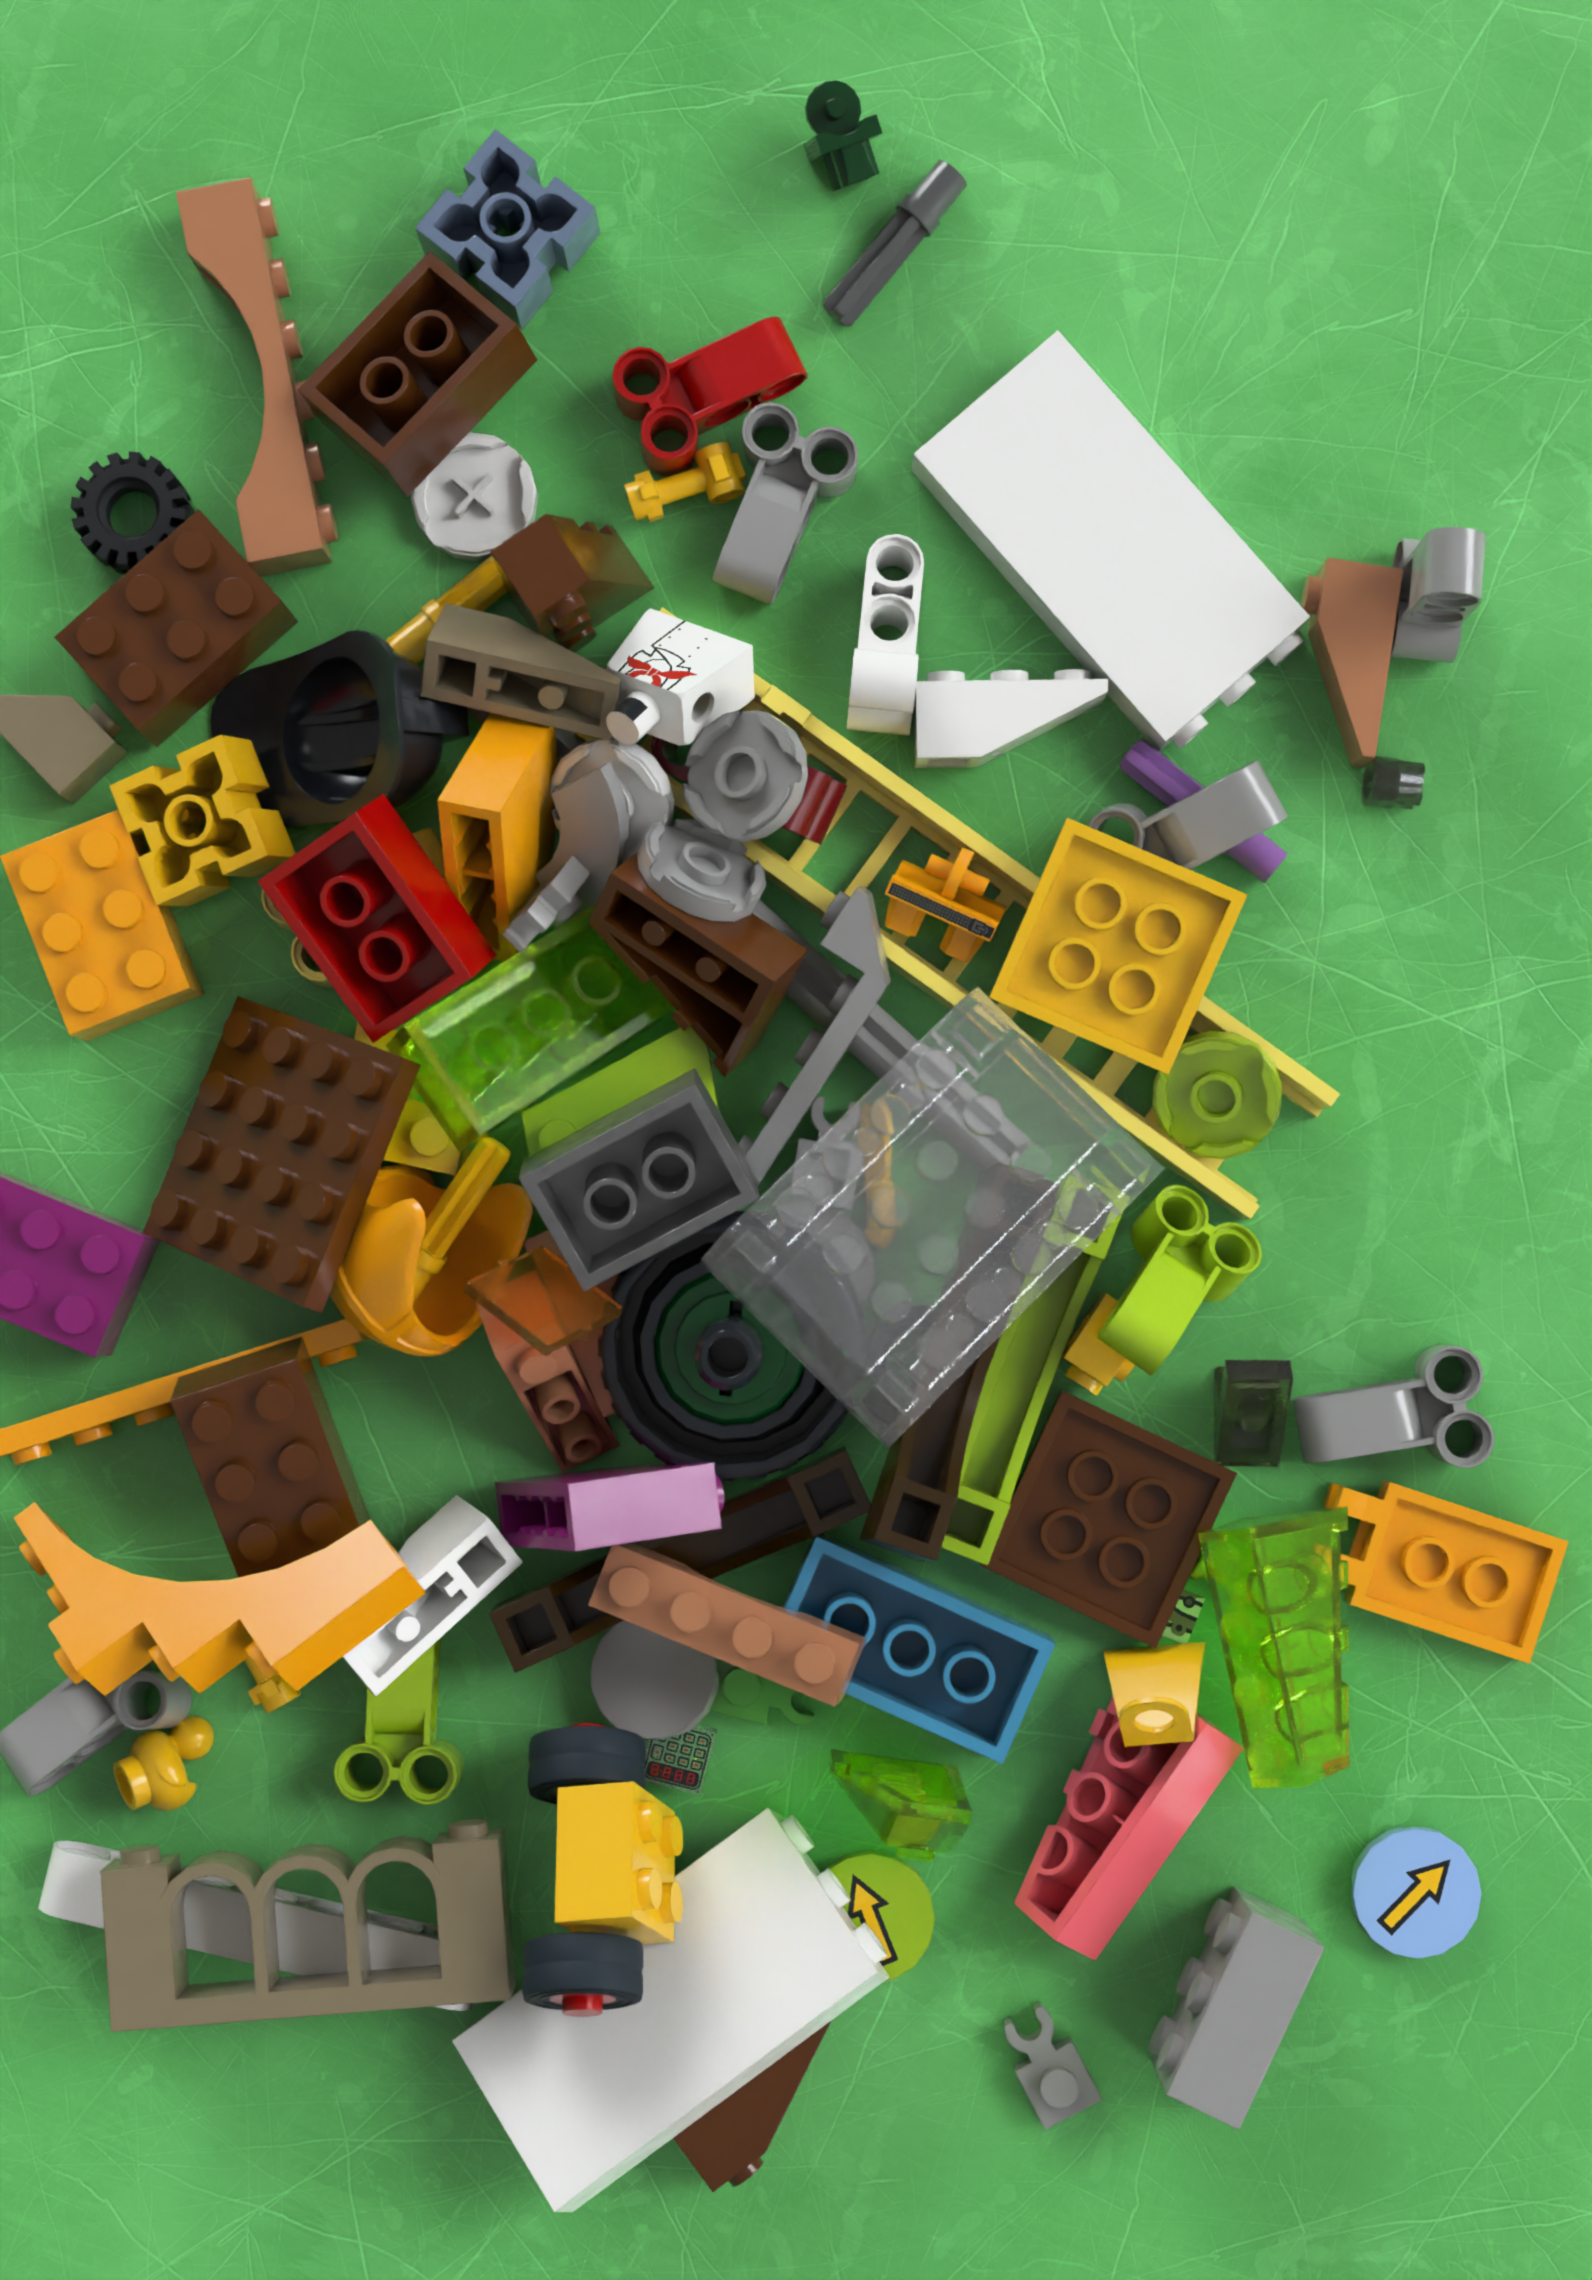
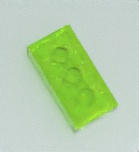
M596 904L531 944L521 953L519 952L403 1025L386 1045L390 1053L421 1065L413 1086L459 1153L660 1022L675 1009L650 980L642 984L589 924L588 921Z

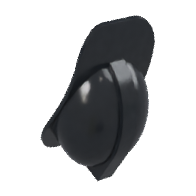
M359 630L346 632L300 654L252 668L238 675L218 694L211 712L212 738L218 735H226L252 741L269 784V788L256 793L262 809L280 812L285 828L342 822L383 793L394 809L403 805L416 796L435 774L441 760L443 744L469 737L467 707L421 697L423 670L412 660L392 651L389 645L378 635Z

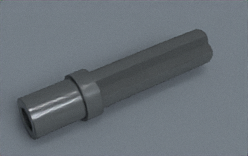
M938 160L911 194H906L896 206V213L824 299L823 307L834 321L845 327L853 325L923 238L929 237L940 224L939 219L967 186L963 176L954 167L945 161Z

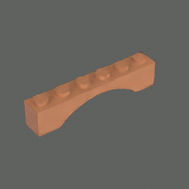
M251 177L177 191L176 195L188 255L199 273L220 290L242 315L252 333L262 366L265 407L261 440L251 472L235 500L247 563L260 577L332 563L329 543L339 541L338 530L332 506L330 503L321 505L317 482L327 480L319 442L309 444L305 421L315 419V413L297 390L305 381L297 382L293 359L303 358V350L295 320L285 321L281 299L291 297V288L283 258L273 259L270 238L280 235L271 197L261 198Z

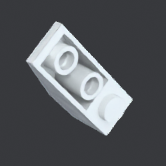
M1085 669L1059 670L1054 672V679L1029 680L1028 672L1023 670L995 671L990 674V680L965 681V673L960 671H935L928 673L927 681L916 682L914 700V768L979 767L1102 704L1108 693V679H1092V671Z

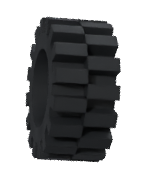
M130 451L129 459H123L117 452L107 455L110 464L102 467L96 461L88 467L94 475L89 481L80 477L76 484L77 489L81 492L80 498L72 497L71 509L77 514V518H73L72 522L74 529L81 536V542L106 567L109 565L116 572L124 575L194 514V509L189 504V500H191L189 494L170 469H166L161 461L150 456L149 460H146L141 453ZM130 492H141L153 498L157 509L153 526L146 533L137 537H126L114 531L110 520V513L114 503L118 498Z

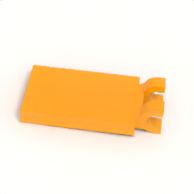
M1382 1480L1377 1498L1330 1482L1323 1507L1360 1519L1349 1555L1310 1543L1303 1565L1304 1568L1312 1570L1314 1573L1348 1583L1349 1586L1344 1602L1352 1606L1530 1664L1569 1541L1386 1480Z

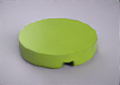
M1210 1030L1184 1039L1169 1075L1158 1070L1154 1079L1152 1105L1160 1127L1170 1138L1173 1136L1178 1143L1184 1145L1185 1150L1199 1157L1227 1159L1248 1153L1261 1143V1140L1272 1130L1281 1110L1282 1083L1274 1061L1259 1044L1234 1032Z

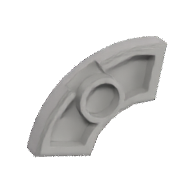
M611 762L565 784L551 794L560 817V841L552 860L535 874L541 885L572 855L591 873L576 893L583 903L563 923L566 930L581 922L594 911L611 872L622 863L625 840L629 838V821L625 797Z

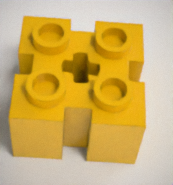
M218 735L177 754L176 758L181 769L153 765L109 786L127 833L145 835L151 852L137 858L156 906L189 907L231 888L227 876L254 878L276 868L296 854L280 812L262 809L256 793L269 788V784L251 740ZM206 823L205 829L203 831L202 824Z

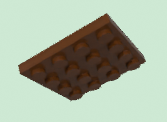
M237 996L231 1014L225 1022L223 1034L209 1069L200 1084L198 1096L182 1136L176 1144L174 1156L160 1191L152 1204L151 1213L143 1232L293 1303L322 1313L421 1065Z

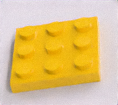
M1066 818L989 998L1169 1075L1248 894L1070 818Z

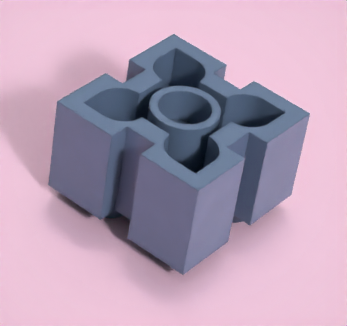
M495 129L463 168L469 186L459 198L447 188L415 229L424 254L430 251L465 281L474 272L481 294L512 319L519 329L523 330L553 293L549 276L551 269L558 263L570 272L600 235L596 208L556 176L544 188L540 182L536 161ZM518 226L520 228L512 236L503 237L498 235V231L502 228L510 233L515 231Z

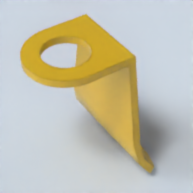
M1206 1642L1157 1646V1648L1151 1646L1103 1651L1124 1747L1194 1741Z

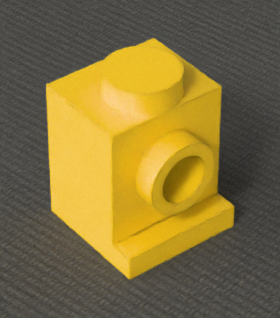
M1100 1293L1067 1342L1061 1357L1071 1364L1065 1376L1095 1396L1099 1394L1103 1386L1107 1387L1113 1377L1123 1382L1135 1366V1364L1096 1338L1118 1300L1107 1293Z

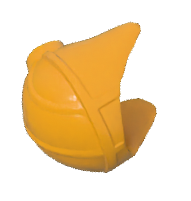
M408 1165L381 1167L331 1289L330 1296L345 1319L358 1331L376 1343L396 1351L418 1357H436L458 1348L483 1323L475 1302L504 1289L513 1272L533 1214V1203L524 1187L513 1183H505L489 1188L445 1253L447 1261L438 1274H433L413 1304L414 1276L426 1231V1219L445 1192V1189L437 1187L430 1173Z

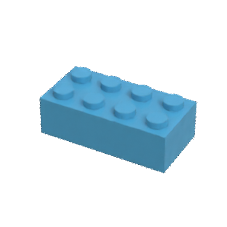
M824 1533L812 1538L782 1605L783 1608L807 1613L867 1638L845 1694L1001 1764L1005 1761L1056 1645L1051 1636L1045 1632Z

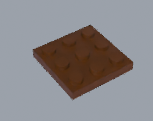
M1060 1390L1015 1486L1010 1502L1011 1506L988 1566L982 1563L979 1564L1149 1646L1157 1648L1237 1473Z

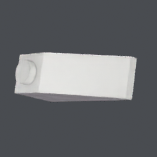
M458 1495L452 1498L414 1532L398 1553L426 1593L342 1657L375 1696L382 1692L523 1563L490 1518Z

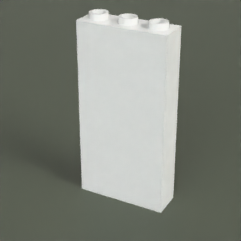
M1058 330L913 454L911 471L1084 669L1092 671V678L1108 679L1107 695L1159 752L1171 741L1179 749L1185 746L1209 724L1202 714L1219 700L1227 708L1231 706L1256 683L1250 675L1254 669L1267 658L1274 666H1277L1304 642L1297 632L1300 631L1310 616Z
M770 1808L765 1809L675 1876V1881L678 1882L682 1892V1917L679 1922H674V1943L642 1945L644 1951L642 1969L643 1995L639 2003L623 2008L603 2010V2013L598 2016L575 2017L562 2014V2010L531 2005L524 2001L522 1990H520L510 2000L505 2001L452 2041L554 2212H574L889 1978V1975L880 1963L882 1959L888 1956L886 1950L865 1922L858 1928L855 1926L843 1908L844 1905L851 1901L848 1893L829 1868L822 1873L819 1872L807 1854L809 1850L815 1847L814 1843L794 1815H790L784 1820L782 1815Z

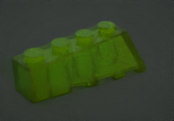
M1348 1506L1246 1517L1198 1533L1252 1789L1306 1787L1350 1767L1349 1685L1343 1682L1341 1677V1655L1349 1650V1626L1341 1624V1590L1348 1587V1561L1341 1560L1340 1532L1348 1530Z

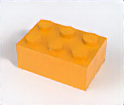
M119 810L112 811L0 856L70 1036L85 1041L92 1040L205 995L171 907L156 906L137 857L149 852L143 835L127 833Z

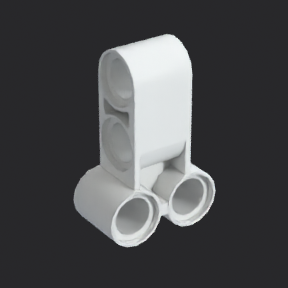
M900 534L886 535L876 540L870 547L867 555L858 648H854L846 730L910 735L919 655L915 653L924 559L923 552L918 544L907 536ZM895 566L902 568L909 576L901 581H891L880 575L879 571L886 567ZM881 625H891L902 631L903 636L896 640L886 641L877 637L873 630Z

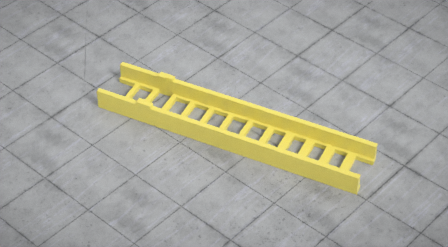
M661 608L660 612L676 617L665 608ZM754 673L755 698L743 707L742 713L754 710L765 711L779 718L801 737L800 741L806 751V757L810 755L846 781L844 785L847 788L823 842L859 792H862L898 818L844 893L851 897L855 889L861 885L866 889L870 886L912 828L949 856L946 860L955 863L963 847L975 852L968 869L990 879L989 884L1000 892L994 901L1007 906L1005 912L1013 902L1027 910L1040 880L1038 876L812 715L811 711ZM573 732L582 742L597 738ZM649 734L640 747L652 754L651 744L653 736ZM667 774L675 800L674 812L683 819L695 820L684 798V786ZM805 838L791 859L787 861L758 839L742 842L748 848L744 856L753 866L757 860L764 869L766 879L822 918L836 895L803 872L806 865L821 846L820 844ZM880 928L887 965L1237 1218L1248 1220L1253 1217L1260 1207L1256 1203L1258 1199L1217 1170L1224 1159L1199 1157L1185 1150V1146L1178 1143L1174 1138H1170L1160 1127L1153 1105L1143 1117L1114 1096L1138 1061L1113 1051L1094 1079H1090L1063 1059V1056L1078 1037L1077 1035L1053 1026L1043 1042L1040 1043L1011 1022L1018 1012L1017 1009L1000 1002L993 1009L955 982L969 963L952 958L942 972L905 946L910 936H905L896 931L890 935ZM1203 995L1189 1027L1197 1034L1210 1030L1234 1032L1259 1044L1276 1065L1282 1083V1095L1314 1118L1318 1117L1323 1109L1329 1108L1334 1104L1340 1095L1339 1092Z

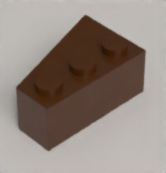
M545 514L490 551L509 597L530 628L572 652L580 650L596 637L595 627L655 588L615 528L610 525H606L598 530L593 522L587 521L579 527L574 519Z
M637 851L611 872L588 922L642 984L650 980L676 1009L671 1017L683 1031L691 1026L717 1056L712 1061V1064L726 1077L761 1042L808 950L753 913L735 922L710 921L689 915L672 906L646 883L638 870Z

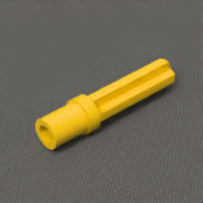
M492 555L438 599L434 600L432 598L420 608L421 612L386 639L385 642L391 650L412 660L417 665L425 658L426 640L446 603L483 612L503 596L507 590Z
M485 1135L479 1140L426 1219V1231L414 1276L413 1304L433 1274H438L447 1261L445 1253L510 1158L511 1152L509 1149L492 1137Z

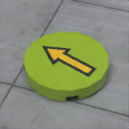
M875 1850L846 1854L826 1867L824 1871L829 1868L834 1873L851 1899L843 1908L855 1926L858 1928L865 1922L886 1950L888 1956L880 1961L889 1975V1978L885 1981L896 1979L916 1966L930 1945L935 1923L930 1890L917 1870L904 1860L901 1861L895 1856Z

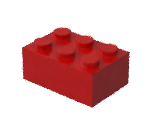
M384 793L257 880L373 1043L473 978L498 956Z

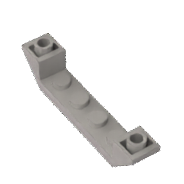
M862 885L855 889L851 897L840 891L819 924L829 930L820 944L864 974L860 980L850 974L845 978L828 1005L829 1008L838 1013L825 1034L813 1028L793 1059L794 1062L803 1068L790 1088L778 1082L758 1114L767 1119L768 1122L757 1139L754 1141L744 1135L738 1144L758 1180V1185L891 982L873 895L871 891Z

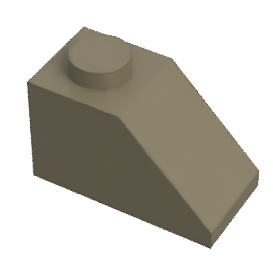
M0 695V734L61 797L72 804H75L129 753L115 739L123 729L97 702L86 709L72 696Z

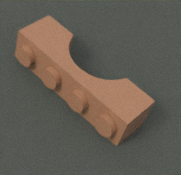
M633 1542L611 1546L588 1604L593 1608L833 1707L843 1700L867 1639L807 1613L779 1607L731 1589L699 1574L682 1562Z

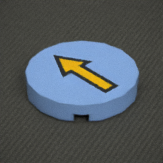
M1403 1826L1386 1830L1367 1843L1353 1865L1351 1902L1354 1915L1369 1937L1393 1954L1417 1959L1443 1954L1465 1938L1478 1917L1482 1892L1477 1869L1458 1843L1436 1829L1414 1826L1405 1828Z

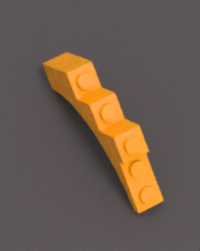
M35 1502L13 1517L27 1539L19 1545L23 1556L40 1576L48 1573L55 1584L47 1590V1594L61 1613V1615L48 1624L61 1646L53 1653L57 1663L76 1685L86 1679L104 1696L152 1660L170 1682L175 1681L181 1676L201 1694L248 1657L251 1658L256 1667L268 1680L279 1674L297 1692L426 1593L395 1548L371 1520L327 1548L277 1569L230 1580L177 1582L135 1575L92 1557L77 1546L67 1533Z

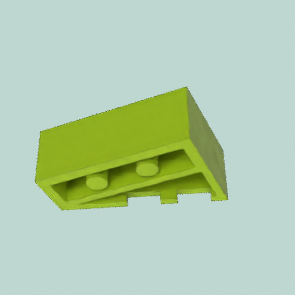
M691 1026L685 1031L679 1027L524 1111L522 1119L529 1156L694 1068L719 1110L708 1046Z

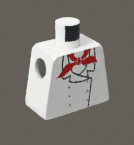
M651 608L644 613L609 660L606 667L607 671L622 678L618 705L608 714L606 724L611 735L625 745L636 744L646 733L678 746L689 745L697 739L703 728L722 714L740 710L755 698L753 645Z

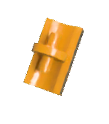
M964 847L961 849L955 863L935 854H931L925 869L902 860L895 875L893 874L884 893L891 897L885 919V926L905 936L916 937L926 914H929L949 924L939 948L945 954L964 963L970 962L984 940L991 941L1007 906L983 896L990 879L968 870L975 852Z

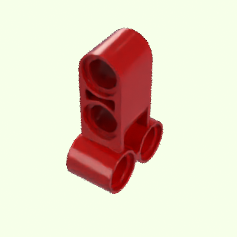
M774 316L755 322L668 364L660 353L651 348L636 347L629 349L620 355L614 365L613 386L616 403L621 412L632 420L642 421L640 435L644 462L651 471L660 476L669 477L691 469L695 462L694 454L698 451V435L749 412L759 404L771 402L800 386L809 375L780 317ZM638 374L650 375L659 383L656 390L643 396L635 395L628 391L625 385L630 378ZM665 430H676L683 434L687 440L682 448L674 452L662 451L656 448L652 441L657 434Z

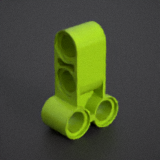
M1181 1185L1165 1187L1133 1223L1130 1231L1131 1242L1136 1252L1145 1260L1096 1337L1150 1376L1158 1370L1171 1353L1202 1301L1219 1302L1226 1300L1259 1266L1262 1258L1261 1245L1248 1228L1232 1222H1225L1214 1227L1208 1223V1208L1204 1200L1194 1190Z
M441 1638L377 1696L367 1688L365 1737L360 1738L346 1748L336 1760L334 1768L335 1784L339 1791L348 1799L361 1803L373 1801L383 1795L394 1781H400V1786L404 1793L414 1802L424 1805L436 1804L447 1798L462 1779L464 1764L459 1750L449 1741L436 1738ZM365 1752L379 1759L383 1768L381 1782L368 1785L356 1779L352 1771V1761L356 1754ZM432 1755L441 1759L447 1767V1782L439 1787H430L422 1783L416 1774L418 1758Z

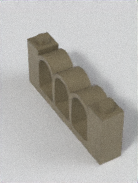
M484 1819L451 1822L448 1824V1832L439 1833L433 1844L421 1838L398 1836L381 1841L368 1851L356 1866L346 1854L330 1845L308 1843L289 1849L276 1859L265 1872L256 1862L240 1853L220 1850L198 1856L181 1870L180 1853L160 1855V1846L141 1845L120 1850V1858L114 1859L100 1871L111 2032L506 2001L511 1999L516 1986L504 1828L488 1829L487 1820ZM392 1861L410 1863L422 1870L432 1883L436 1897L441 1965L371 1970L365 1890L369 1872L378 1865ZM297 1869L316 1870L330 1878L339 1890L343 1904L348 1972L280 1977L274 1898L276 1883L284 1873ZM205 1876L221 1877L235 1884L246 1897L251 1920L254 1980L189 1985L183 1905L185 1890L192 1880Z

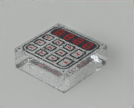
M697 1724L691 1731L677 1737L648 1740L644 1765L645 1781L701 1795L717 1729Z

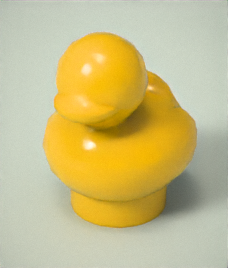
M188 1716L180 1724L172 1727L169 1735L159 1730L144 1732L135 1739L130 1748L129 1756L114 1762L113 1771L118 1789L131 1810H136L149 1804L157 1810L171 1811L188 1803L196 1792L197 1784L188 1780L182 1759L192 1761L201 1759L208 1754L214 1742V1731L209 1722L202 1717Z

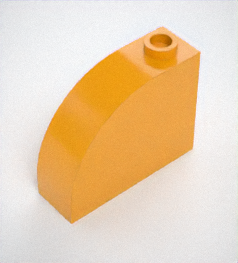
M490 713L437 802L445 881L498 955L494 959L513 963L519 951L502 933L512 922L511 919L533 891L540 886L535 874L550 862L556 825L552 815L555 805L550 794V781L558 766L556 730L554 727Z

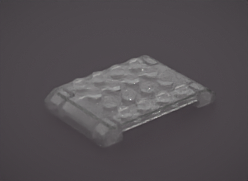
M977 987L958 1002L749 1207L701 1258V1263L888 1449L1165 1168Z

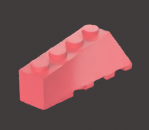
M1113 1696L1106 1711L1098 1709L1089 1733L1095 1736L1080 1772L1072 1769L1062 1791L1067 1794V1800L1056 1825L1047 1826L1014 1902L1022 1912L1055 1941L1096 1961L1243 1751V1746L1198 1712L1194 1741L1124 1747Z

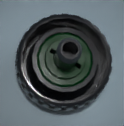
M735 1211L620 1272L610 1290L613 1296L610 1303H605L600 1320V1323L603 1325V1334L598 1338V1356L603 1361V1369L600 1374L604 1389L609 1390L613 1399L611 1406L618 1419H622L628 1427L629 1434L640 1445L643 1444L650 1449L656 1458L667 1465L670 1463L683 1465L712 1462L715 1466V1475L723 1481H733L737 1478H749L752 1480L766 1477L769 1473L778 1470L784 1471L823 1446L826 1440L842 1424L855 1401L864 1373L867 1351L866 1329L860 1301L850 1279L836 1258L814 1237L793 1224L766 1214ZM621 1326L620 1336L617 1339V1329Z

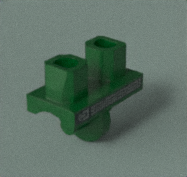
M836 80L826 81L815 87L808 96L805 106L806 121L811 130L817 134L803 144L809 162L823 158L833 191L880 174L869 140L882 134L877 114L859 121L861 115L860 99L855 90L846 83Z

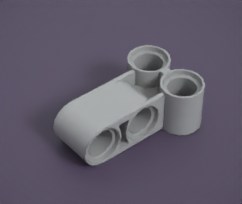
M768 402L759 404L750 410L743 422L742 437L745 456L755 470L721 550L712 582L772 605L782 586L818 496L828 498L841 496L852 487L856 481L858 471V451L851 435L841 428L831 426L818 428L809 434L807 439L799 436L798 422L791 410L782 404ZM775 426L784 430L789 438L786 444L779 450L766 451L758 447L754 442V437L758 431L764 427ZM825 450H835L845 457L847 465L838 474L825 475L817 471L812 465L815 456Z
M1443 527L1430 530L1422 540L1399 539L1393 568L1404 570L1390 657L1453 663L1459 647L1462 623L1481 603L1486 534L1464 527Z
M1256 760L1148 818L1140 808L1132 804L1117 803L1100 811L1091 819L1088 827L1103 832V826L1107 819L1112 817L1122 818L1133 828V846L1191 870L1286 819L1288 815L1259 760Z
M1437 1344L1427 1348L1418 1357L1414 1366V1378L1294 1398L1293 1403L1304 1463L1333 1461L1427 1445L1429 1451L1437 1459L1459 1468H1472L1482 1464L1490 1456L1494 1447V1432L1490 1423L1482 1415L1467 1410L1465 1402L1478 1393L1483 1382V1369L1479 1359L1471 1351L1460 1346ZM1453 1356L1460 1362L1462 1367V1379L1455 1389L1444 1392L1435 1383L1434 1369L1442 1358ZM1466 1420L1471 1425L1474 1433L1473 1442L1467 1451L1454 1455L1447 1449L1445 1433L1453 1422Z
M153 1660L106 1696L101 1694L86 1679L76 1685L70 1678H67L0 1732V1755L25 1794L29 1797L35 1796L64 1779L127 1728L133 1730L164 1729L180 1724L188 1715L192 1705V1692L188 1683L181 1676L175 1681L170 1682L161 1671H153L150 1667ZM152 1684L158 1688L161 1695V1705L159 1711L154 1716L147 1711L145 1706V1694Z

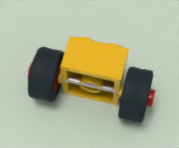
M582 1723L571 1725L570 1727L543 1731L534 1735L530 1740L528 1757L530 1765L528 1771L529 1794L540 1801L557 1804L555 1923L572 1932L545 1935L525 1943L523 1950L524 1975L522 1979V1994L524 2001L531 2005L562 2010V2014L567 2016L589 2017L601 2015L603 2010L623 2008L639 2003L643 1995L642 1969L644 1951L642 1945L674 1943V1922L681 1920L683 1911L681 1888L678 1882L675 1881V1856H679L683 1848L682 1825L680 1819L675 1816V1811L645 1790L644 1765L646 1746L644 1739L636 1733L605 1727L600 1724Z

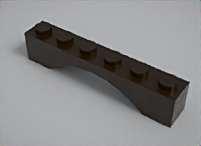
M1000 1163L980 1173L859 1540L919 1561H937L958 1497L966 1446L985 1377L1011 1306L1040 1245L1059 1185Z
M844 1446L725 1500L724 1507L720 1512L722 1529L633 1543L682 1562L699 1574L713 1579L869 1512L871 1503ZM608 1554L498 1603L492 1608L489 1616L515 1673L574 1647L624 1621L588 1605Z

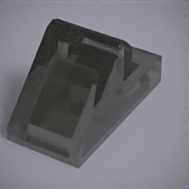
M1225 1360L1224 1367H1217L1215 1369V1463L1221 1466L1279 1467L1293 1385L1290 1360Z

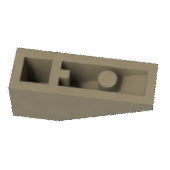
M446 603L426 640L421 697L611 740L612 735L608 730L606 718L618 705L622 678L508 617Z

